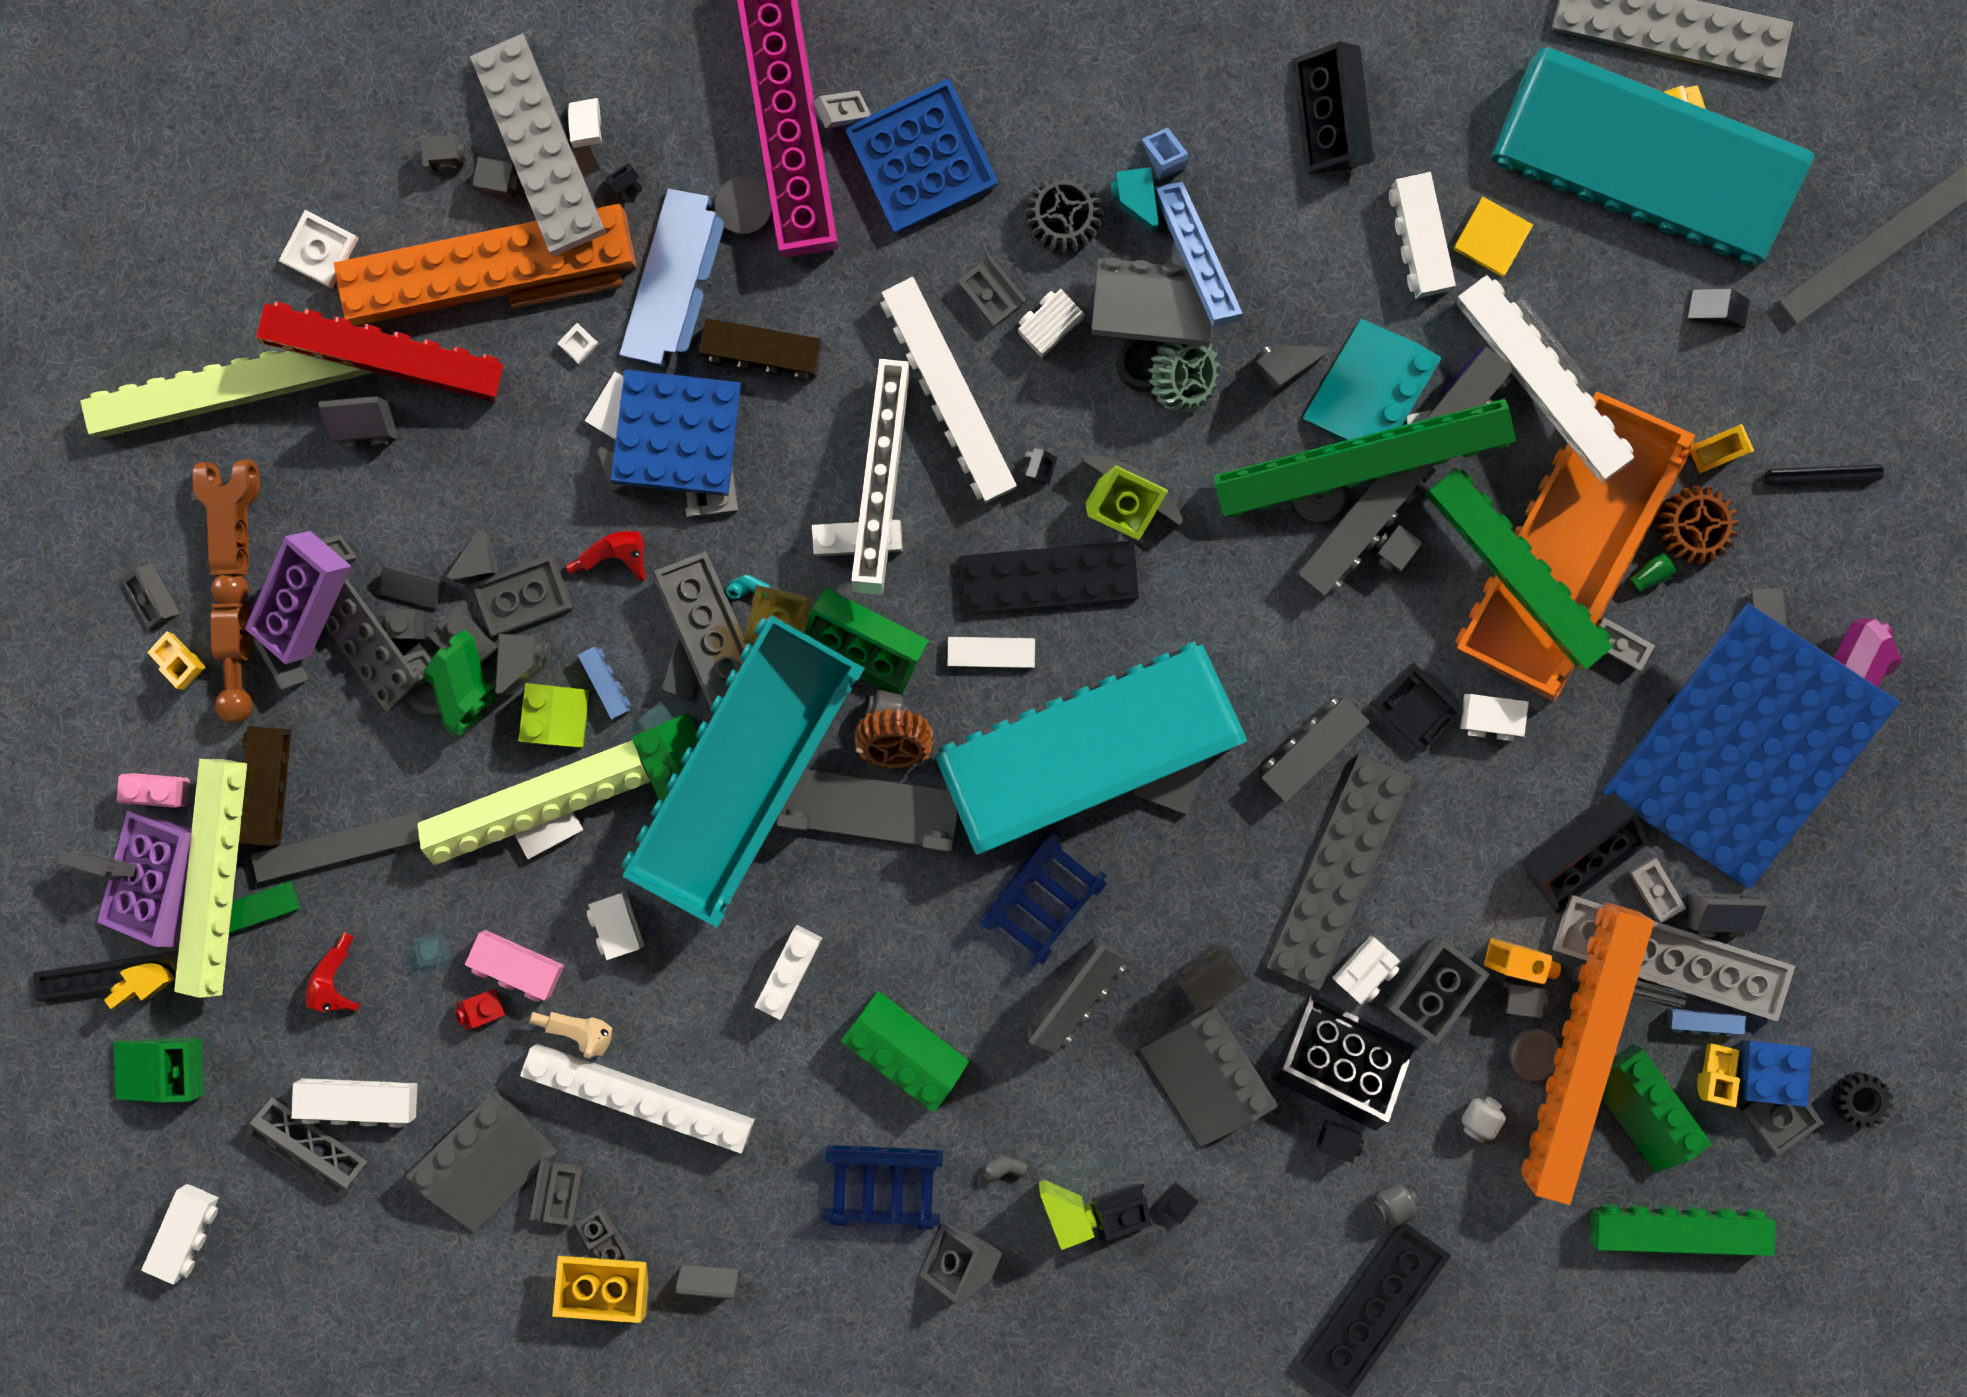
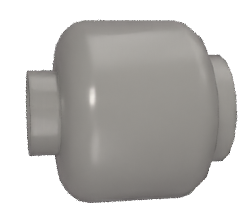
M1488 1096L1485 1100L1480 1098L1473 1099L1461 1118L1465 1126L1464 1132L1479 1142L1493 1140L1506 1121L1504 1113L1500 1110L1502 1105Z

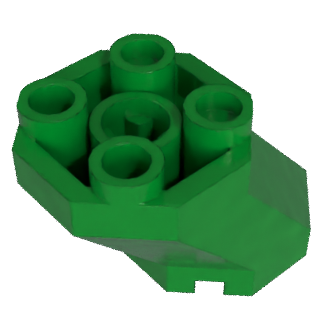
M465 629L448 641L451 645L446 649L441 648L424 669L425 674L423 676L433 685L444 728L450 734L457 737L461 736L469 726L473 728L483 717L480 711L484 706L486 708L489 707L498 697V694L494 692V688L485 681L474 637Z

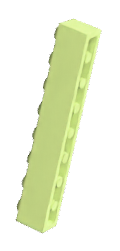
M631 740L419 822L420 847L430 862L436 865L651 782Z
M199 759L174 992L197 998L220 996L223 992L247 763L224 759Z

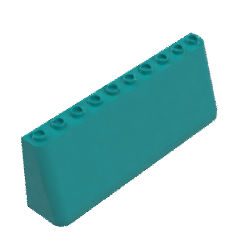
M1541 48L1527 64L1490 159L1496 161V165L1502 169H1517L1524 172L1523 176L1530 180L1539 181L1542 179L1550 182V186L1555 190L1563 192L1570 190L1577 193V197L1583 201H1598L1605 204L1604 208L1611 212L1620 213L1623 211L1632 215L1631 218L1636 222L1644 224L1651 222L1658 225V229L1664 233L1675 234L1676 232L1686 236L1685 240L1689 243L1696 245L1704 243L1713 247L1712 251L1725 256L1732 254L1739 257L1741 263L1748 266H1756L1764 263L1809 172L1815 154L1806 148L1558 50Z
M770 615L768 620L763 617L754 631L759 636L753 646L747 643L739 659L744 661L739 671L734 669L731 671L724 684L729 687L724 697L718 695L710 708V711L714 713L710 722H702L695 734V737L699 738L698 743L694 749L687 748L680 763L684 764L682 771L679 775L673 773L665 787L670 792L664 801L658 799L650 814L655 817L650 827L646 825L642 827L635 840L640 843L635 853L629 851L620 866L625 869L622 877L718 928L725 915L723 913L727 908L726 904L729 905L732 901L736 889L844 699L852 689L850 685L858 681L865 669Z
M1194 641L1179 647L1180 654L1170 657L1169 652L1153 658L1154 664L1143 668L1141 663L1126 669L1127 676L1117 679L1115 674L1099 681L1101 687L1091 691L1088 686L1072 692L1074 698L1063 702L1061 697L1045 703L1047 709L1036 713L1035 708L1019 714L1020 720L1009 724L1007 719L992 725L993 732L982 735L981 730L966 736V743L957 747L954 742L939 747L938 751L940 754L934 757L975 855L1248 741L1203 644L1197 646Z

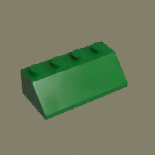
M826 587L814 604L803 630V633L864 667L865 669L860 679L884 691L897 693L901 696L929 642L928 639Z
M689 712L631 737L655 792L662 801L666 799L670 792L665 787L673 773L679 775L684 767V764L680 763L687 748L694 749L699 741V738L695 737L697 728Z
M879 990L841 1039L843 1044L933 1113L952 1090L970 1062Z
M1631 1044L1614 1057L1602 1100L1654 1172L1689 1162L1712 1145L1644 1049Z

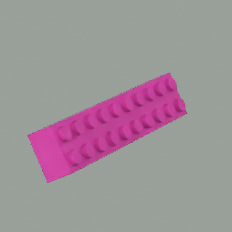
M737 0L778 249L781 257L787 258L839 249L817 112L813 104L815 100L798 0Z

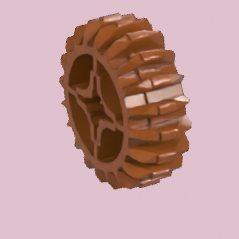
M1699 485L1693 486L1692 490L1688 488L1681 489V495L1675 493L1671 495L1672 502H1665L1663 504L1667 512L1660 513L1658 517L1665 520V523L1658 525L1657 529L1665 530L1666 535L1660 536L1659 540H1669L1670 543L1666 545L1665 550L1671 551L1676 549L1674 558L1679 559L1684 556V562L1687 564L1692 563L1693 560L1697 565L1704 564L1705 560L1709 563L1714 562L1716 556L1722 557L1726 554L1724 548H1732L1734 545L1729 538H1735L1738 535L1736 531L1732 530V527L1739 525L1740 522L1731 518L1732 515L1737 513V510H1728L1727 507L1732 500L1726 499L1721 501L1723 492L1718 491L1713 494L1712 487H1705L1703 491ZM1691 502V509H1689L1687 519L1678 522L1681 511ZM1704 504L1715 513L1717 519L1708 515L1707 507ZM1696 521L1702 524H1709V526L1702 527L1701 529L1687 525ZM1712 529H1718L1716 538L1706 547L1705 541H1708L1709 532ZM1679 531L1685 532L1689 536L1690 543L1693 546L1689 545L1682 538Z
M898 707L896 710H890L889 708H886L885 711L875 710L874 714L868 713L865 718L860 719L858 726H856L854 735L856 752L860 754L861 759L867 760L870 765L877 764L878 768L883 766L888 767L889 770L891 768L901 770L905 766L912 768L913 764H922V760L928 759L929 753L932 752V726L928 724V719L921 718L920 713L912 714L910 709L900 711Z

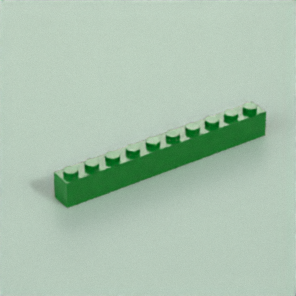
M1502 399L1214 475V484L1223 517L1229 515L1231 517H1239L1246 514L1248 510L1256 508L1260 510L1270 509L1279 502H1297L1302 500L1304 496L1314 493L1317 495L1328 494L1334 488L1341 486L1355 487L1364 480L1372 478L1375 480L1386 479L1395 472H1413L1426 464H1444L1450 458L1461 455L1463 457L1475 456L1481 450L1488 448L1502 449L1509 446V443L1515 442L1516 437L1509 406L1506 400Z

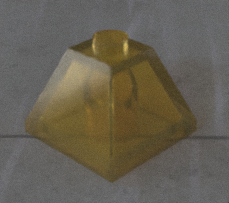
M756 585L743 643L751 645L755 643L759 636L754 633L762 617L768 620L770 615L805 634L813 597Z

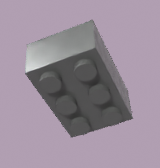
M1434 936L1385 1002L1384 1006L1438 1045L1490 974L1446 941Z

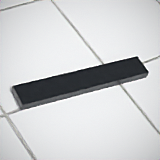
M179 950L34 972L37 1001L110 991L114 985L124 980L120 972L145 963L161 965L168 969L176 978Z

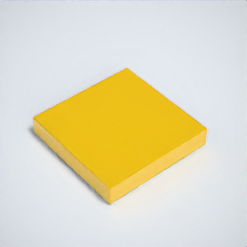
M1482 197L1456 241L1453 250L1495 274L1504 277L1533 224Z

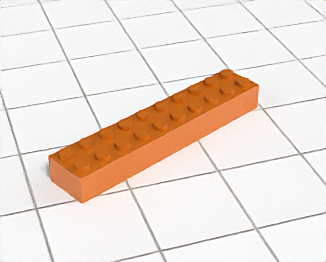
M620 204L596 208L607 234L552 257L547 248L537 221L333 262L344 318L350 320L354 326L509 295L513 292L595 275L635 269L637 266L626 212Z
M1604 902L1603 908H1599L1595 917L1596 932L1594 937H1590L1587 944L1588 959L1586 965L1583 964L1581 966L1578 980L1581 983L1578 993L1575 992L1571 998L1570 1008L1572 1013L1570 1020L1565 1021L1562 1029L1563 1044L1561 1048L1556 1050L1554 1056L1555 1071L1553 1076H1549L1547 1080V1098L1545 1104L1542 1103L1538 1110L1537 1118L1540 1122L1537 1132L1533 1131L1530 1137L1529 1147L1531 1152L1529 1159L1524 1160L1521 1169L1524 1181L1535 1196L1567 1205L1571 1204L1654 925V920L1639 911Z

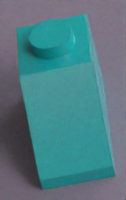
M1151 167L1116 172L1115 181L1110 182L1112 199H1117L1118 207L1148 231L1156 232L1159 224Z

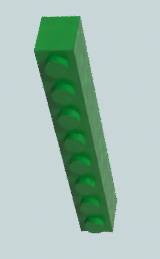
M1457 467L1451 470L1425 493V496L1579 671L1587 670L1614 647L1609 641L1611 639L1609 633L1600 625L1596 627L1589 619L1591 614L1588 609L1581 603L1576 604L1570 597L1572 594L1570 589L1562 581L1557 582L1552 577L1550 566L1543 559L1540 558L1538 560L1531 553L1532 546L1522 536L1518 538L1511 530L1513 525L1503 514L1498 515L1492 508V500L1484 492L1479 493L1473 487L1474 481L1471 476L1464 470L1459 471Z

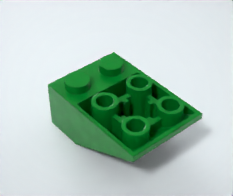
M202 1037L114 1041L116 1099L161 1103L187 1102L204 1095Z

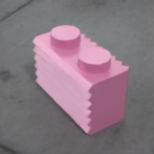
M136 773L121 774L118 778L117 803L173 808L185 807L188 805L190 780L187 777Z

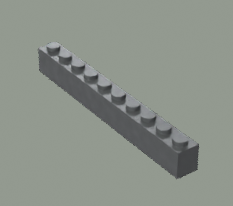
M1486 346L1478 353L1424 420L1493 402L1489 398L1496 390L1501 392L1512 379L1508 375L1514 368ZM1434 464L1423 465L1420 469L1413 472H1395L1386 479H1374L1295 575L1321 597L1326 596L1327 593L1332 596L1343 583L1339 579L1346 570L1351 573L1360 563L1361 559L1358 557L1365 548L1369 551L1380 539L1377 535L1383 526L1388 528L1399 516L1395 511L1402 503L1408 505L1418 492L1414 488L1422 480L1426 483L1435 473Z

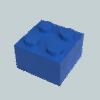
M1741 1040L1738 1099L1808 1107L1811 1047Z

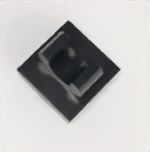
M627 163L605 178L615 194L619 192L625 201L630 200L626 194L628 186H635L639 193L642 192V187L637 181L640 177L630 163Z
M1034 448L1033 452H1025L1024 456L1031 459L1028 468L1020 467V471L1039 483L1049 485L1058 457L1038 448Z

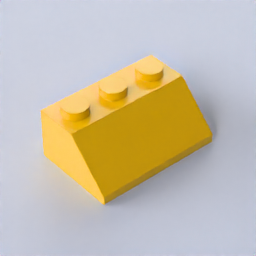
M558 1256L552 1317L641 1323L646 1317L648 1298L646 1262Z

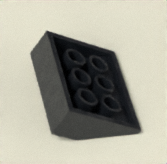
M1310 994L1284 1045L1271 1079L1376 1131L1389 1122L1415 1046Z

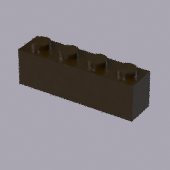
M706 318L699 353L707 358L706 362L711 364L723 365L724 361L733 362L735 367L739 369L752 370V366L764 368L763 372L767 374L780 375L781 371L792 373V378L808 381L809 376L817 377L823 343L820 338Z
M247 726V731L242 739V745L245 749V757L242 763H247L239 843L269 846L281 844L292 729Z

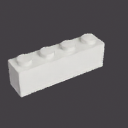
M1431 172L1396 179L1391 186L1392 189L1389 190V201L1392 207L1396 206L1398 218H1395V228L1397 234L1402 235L1404 246L1401 247L1403 262L1409 265L1410 274L1407 275L1410 292L1414 291L1416 299L1449 292L1456 284Z
M302 1078L293 1083L292 1118L302 1119V1123L305 1124L319 1123L320 1120H331L330 1124L345 1125L349 1121H360L359 1125L375 1126L378 1125V1122H388L389 1127H405L407 1123L416 1118L417 1083Z

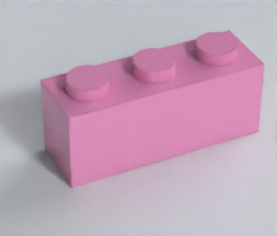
M487 930L478 934L465 963L466 966L472 968L471 972L483 978L493 977L498 980V985L510 990H514V988L520 989L525 992V997L540 1002L541 999L545 1001L551 997L564 968V965Z

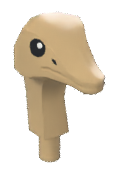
M532 1012L529 1021L530 1024L544 1027L546 1033L563 1035L577 1041L579 1050L584 1053V1058L587 1059L592 1056H602L612 1038V1027L604 1021L593 1017L581 1019L551 1012L550 1016Z

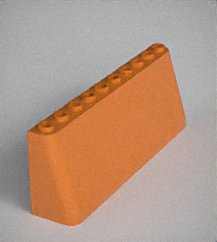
M1596 391L1593 396L1596 403L1595 409L1601 416L1605 415L1611 420L1615 427L1613 431L1620 440L1624 438L1633 448L1634 452L1632 455L1634 459L1629 465L1603 484H1600L1575 451L1567 444L1565 450L1559 449L1552 462V465L1555 466L1550 476L1546 474L1538 488L1539 491H1542L1537 501L1531 500L1524 514L1528 517L1523 527L1518 525L1514 533L1518 538L1522 536L1532 546L1531 553L1538 560L1541 558L1550 566L1552 577L1557 582L1562 581L1572 593L1570 597L1576 604L1581 603L1588 609L1591 614L1589 619L1597 626L1693 448L1695 434ZM1490 576L1483 589V592L1486 593L1481 603L1476 602L1470 612L1469 618L1472 619L1467 629L1463 627L1456 638L1455 643L1459 644L1457 650L1542 697L1555 702L1575 665L1497 576L1495 578Z

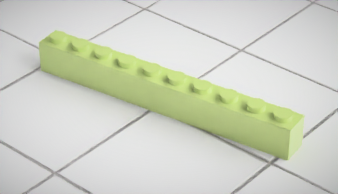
M267 351L259 354L260 358L249 360V358H238L232 360L231 365L223 367L219 364L203 367L202 372L198 373L183 371L176 373L175 378L165 380V378H153L147 380V385L139 387L130 384L119 387V391L113 393L108 391L94 392L90 394L91 398L80 401L88 434L102 438L364 376L374 372L290 351L278 354L277 351Z

